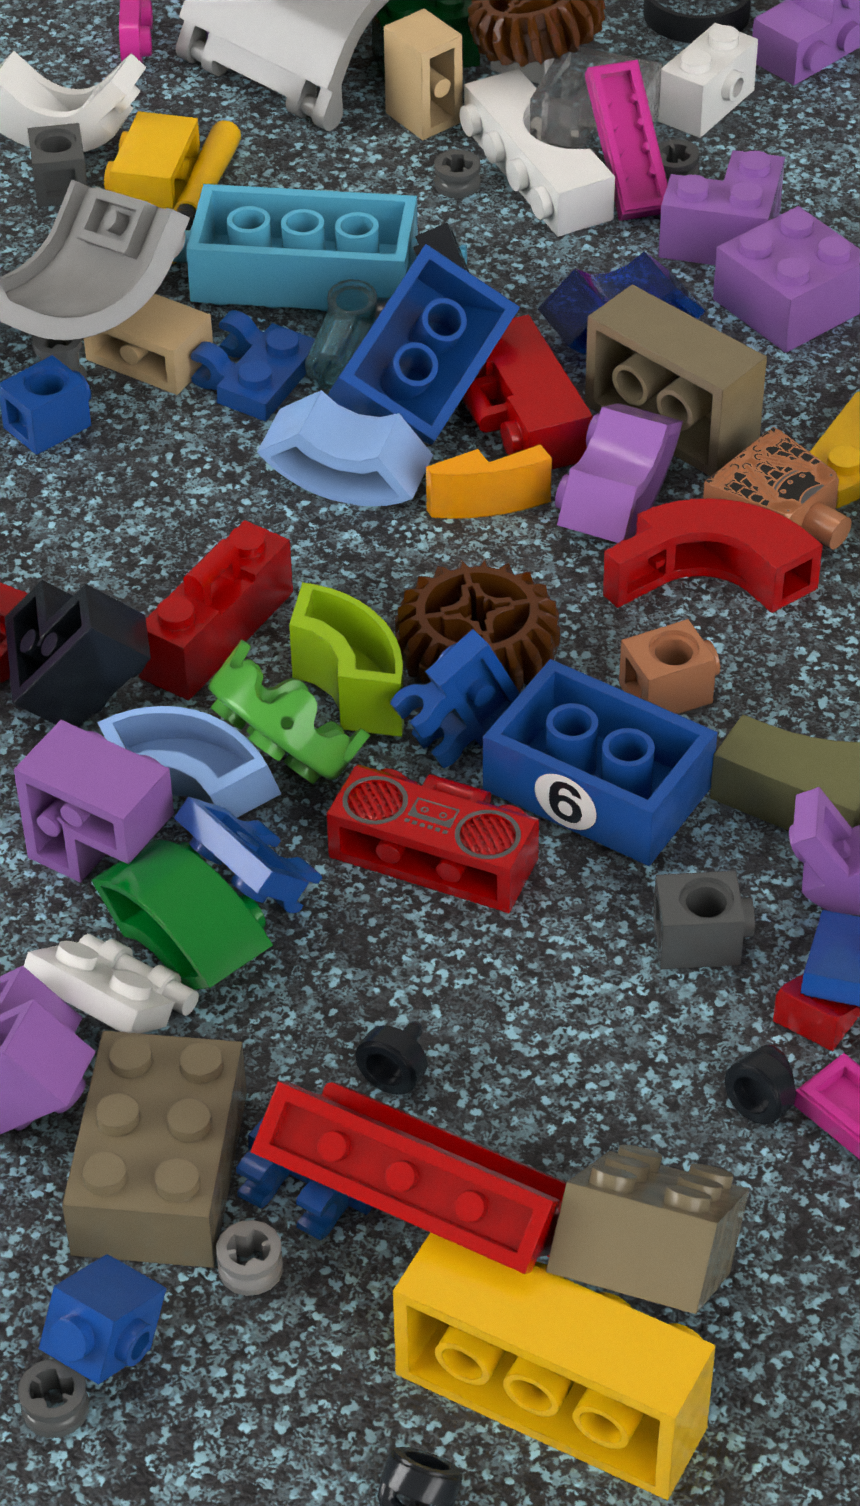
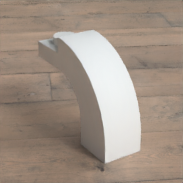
M13 51L0 64V133L17 143L30 147L27 128L79 123L83 152L98 148L116 135L134 109L130 104L141 91L135 86V83L146 69V66L131 53L99 84L85 89H71L47 80Z

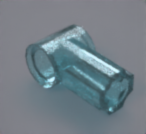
M349 279L340 281L328 291V312L305 361L306 375L316 380L320 388L331 389L375 322L377 293L373 286L361 280Z

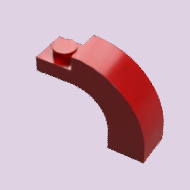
M712 498L688 499L665 503L638 513L636 535L622 540L605 550L603 596L616 608H619L670 581L684 577L705 576L723 579L738 585L773 613L818 589L823 544L790 519L757 505Z

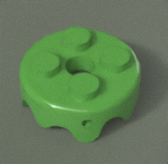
M241 639L209 683V690L217 697L210 708L239 730H242L246 723L250 724L246 730L250 734L248 739L277 761H280L286 752L289 753L283 762L312 784H315L320 776L329 780L337 779L370 737V734L360 728L349 738L344 733V729L333 721L327 722L315 729L314 720L317 713V701L308 691V687L304 682L299 679L290 678L282 681L275 687H264L262 685L263 673L259 665L250 659L243 661L251 645Z

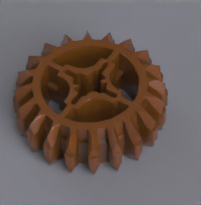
M471 0L472 4L468 7V24L473 42L477 45L479 53L486 55L488 61H500L502 66H509L517 62L520 67H524L532 62H539L542 65L548 59L555 58L560 60L561 55L567 52H578L579 45L589 44L593 41V35L602 30V22L605 20L604 9L606 8L604 0Z
M486 559L480 566L468 567L460 560L457 569L451 571L442 566H437L433 578L418 576L416 587L404 591V599L401 602V606L398 607V615L395 616L396 639L401 650L402 660L407 668L408 676L419 677L422 685L431 682L425 671L438 661V658L445 649L458 643L472 629L490 645L519 693L523 684L528 685L550 659H555L557 646L560 645L559 612L556 609V601L550 599L546 585L534 584L530 572L514 575L510 563L497 569L489 567Z

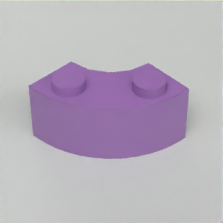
M620 403L601 407L600 414L596 413L590 422L586 437V451L579 462L570 468L569 475L565 474L558 485L555 507L561 510L557 526L616 543L633 537L637 530V514L652 508L660 492L675 452L683 421Z

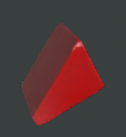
M803 974L784 984L776 993L773 1021L833 1052L860 1016V1006L805 996L801 993Z

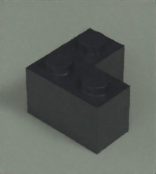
M41 580L5 616L12 703L55 725L60 720H63L76 727H80L91 715L99 713L106 705L108 699L130 678L138 676L151 659L145 615L87 584L73 596Z

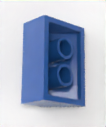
M425 244L327 395L338 405L357 414L383 417L399 413L422 442L433 444L520 307Z

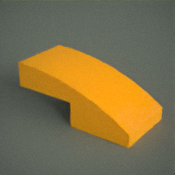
M540 444L488 462L479 449L426 466V511L432 518H478L513 513L551 502L552 458Z

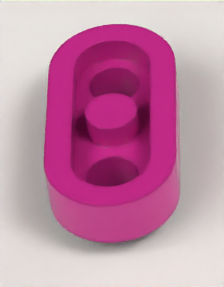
M120 0L119 46L121 62L131 53L142 64L143 57H152L151 30H153V11L151 0Z

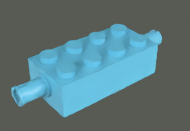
M203 184L193 225L190 230H185L184 246L172 262L187 263L190 302L212 303L215 305H253L268 308L318 309L325 312L336 310L372 312L376 314L378 297L391 298L417 258L414 251V246L419 245L415 237L418 235L417 196ZM461 244L459 247L467 265V245Z

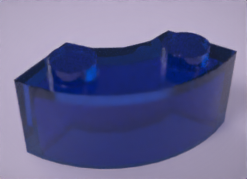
M645 251L628 265L609 273L589 274L575 268L538 308L566 345L585 355L587 354L588 316L632 284L696 319L705 312V309L678 278Z

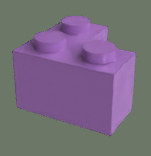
M785 0L755 17L752 37L758 39L756 64L792 85H796L860 47V0Z
M732 150L724 181L706 179L700 175L683 176L671 174L661 204L658 258L715 265L717 246L779 216L785 157L768 155L761 151L744 152Z
M60 720L14 768L28 858L80 883L106 854L130 864L174 814L169 768L161 765L150 756L136 754L107 741L102 735L94 731H85L63 720Z
M23 965L0 976V1134L12 1129L17 1131L23 1130L38 1118L52 1112L63 1113L73 1106L85 1089L86 1080L82 1077L96 1053L95 1050L75 1034L83 1017Z

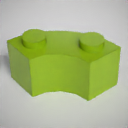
M302 582L289 623L292 678L313 683L330 694L340 710V726L344 730L357 731L362 728L368 733L402 737L404 719L397 714L390 704L393 696L403 688V660L399 644L392 630L374 610L354 597L332 588Z

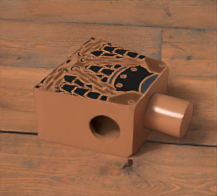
M772 427L704 482L703 499L734 500L769 509L795 522L820 543L831 549L838 548L845 541L852 524L849 517L836 511L839 478L836 472L775 427Z

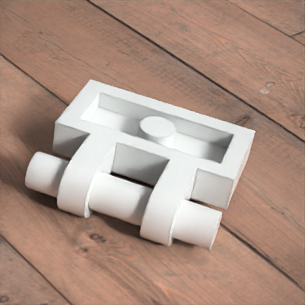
M91 934L84 935L79 942L61 941L57 946L29 951L24 963L26 969L63 1001L120 1032L141 1034L166 1027L172 1009L187 1016L193 1011L199 998V993L182 984L181 976L163 965H157L153 968L134 958L130 947L115 939H109L104 942Z

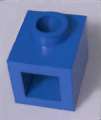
M106 1254L53 1287L39 1349L99 1385L127 1365L130 1367L136 1365L151 1350L167 1288Z

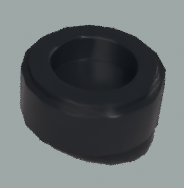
M412 1021L406 1025L403 1031L388 1025L376 1026L370 1030L359 1044L355 1053L357 1066L364 1078L381 1091L391 1094H407L413 1090L428 1067L427 1056L421 1045L417 1042L423 1032L422 1025L417 1021Z
M766 1044L759 1047L756 1051L746 1053L726 1071L724 1083L728 1098L742 1116L754 1123L763 1125L774 1123L795 1103V1080L791 1065L785 1054L774 1045Z
M397 1447L390 1450L381 1476L377 1496L379 1505L406 1506L397 1497V1493H400L408 1498L431 1504L432 1506H453L463 1475L456 1465L435 1454L410 1447Z

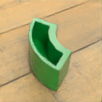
M152 840L130 864L120 861L91 880L122 935L126 938L137 940L151 950L167 968L181 976L182 984L194 990L211 988L273 946L263 930L266 926V921L258 904L245 894L238 896L233 888L210 865L203 861L199 853L187 842L176 844L168 840Z

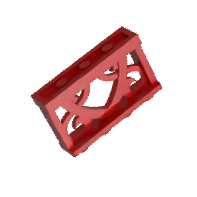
M278 1081L250 1151L255 1155L523 1274L533 1271L537 1258L550 1256L567 1183L336 1082L327 1083L322 1094H316L288 1081Z

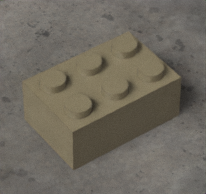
M632 284L588 316L585 404L587 407L600 413L601 407L620 403L683 421L674 456L712 476L760 438L767 356Z
M102 1031L62 1203L71 1256L101 1258L109 1254L117 1260L214 1268L217 1256L216 1244L221 1234L247 1096L242 1042Z
M620 1145L618 1153L608 1151L567 1181L546 1272L697 1314L730 1274L750 1189L732 1184L734 1175L724 1169L704 1164H691L689 1172L661 1165L662 1155L658 1152L633 1145Z

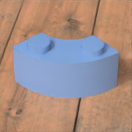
M322 390L280 408L257 451L272 468L301 488L333 501L358 506H388L412 500L426 472V466L429 465L433 457L431 451L399 413L383 417L357 414L338 405Z
M152 706L121 712L97 722L107 741L136 754L150 756L161 765L169 768L172 796H189L226 808L237 818L281 795L267 763L255 746L237 729L210 714L183 707Z

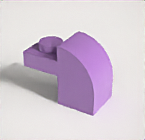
M820 787L797 794L794 824L789 828V840L794 854L804 863L802 893L810 901L828 911L860 915V825L851 828Z

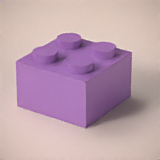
M797 206L717 246L713 300L787 353L860 314V249Z

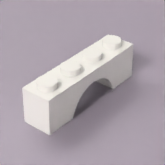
M519 68L464 84V106L460 108L459 116L465 134L475 139L484 150L488 161L498 166L507 177L511 188L521 193L531 205L535 216L540 220L543 219L557 237L613 220L615 176L591 149L559 148L538 140L541 138L542 94Z

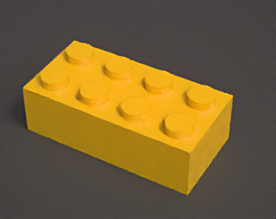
M430 1232L393 1289L396 1375L668 1501L707 1429L716 1345L703 1340L699 1334L687 1326L678 1323L667 1324L637 1311L625 1300L608 1292L597 1293L561 1276L547 1273V1265L544 1263L536 1262L531 1273L523 1274Z

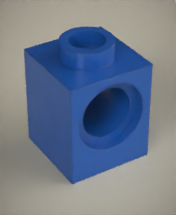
M53 355L0 382V408L3 428L34 454L38 455L90 427L89 400L91 399V390L86 379L80 372L72 371Z

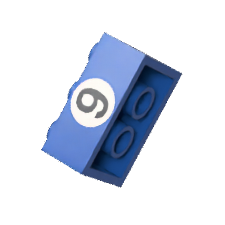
M550 659L483 736V790L489 791L499 798L650 866L711 789L713 757L716 752L718 732Z

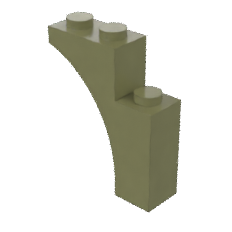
M742 714L714 753L710 799L789 831L790 826L794 824L796 795L820 787L851 828L860 825V742L810 737L783 730Z

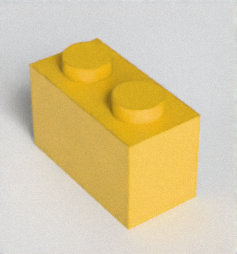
M138 111L129 131H123L121 134L119 152L115 160L107 163L104 175L105 190L140 199L163 209L170 208L174 210L200 153L198 118Z

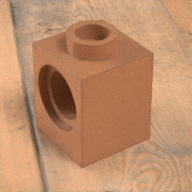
M689 619L621 640L619 685L623 691L675 714L713 703L715 676L720 673L719 657L711 641L703 640Z

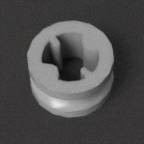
M247 1220L230 1225L220 1234L216 1244L219 1277L225 1287L234 1293L250 1296L260 1295L269 1291L279 1282L283 1273L281 1239L275 1229L264 1222ZM255 1250L262 1252L263 1261L251 1258L245 1266L237 1264V1255L248 1258Z

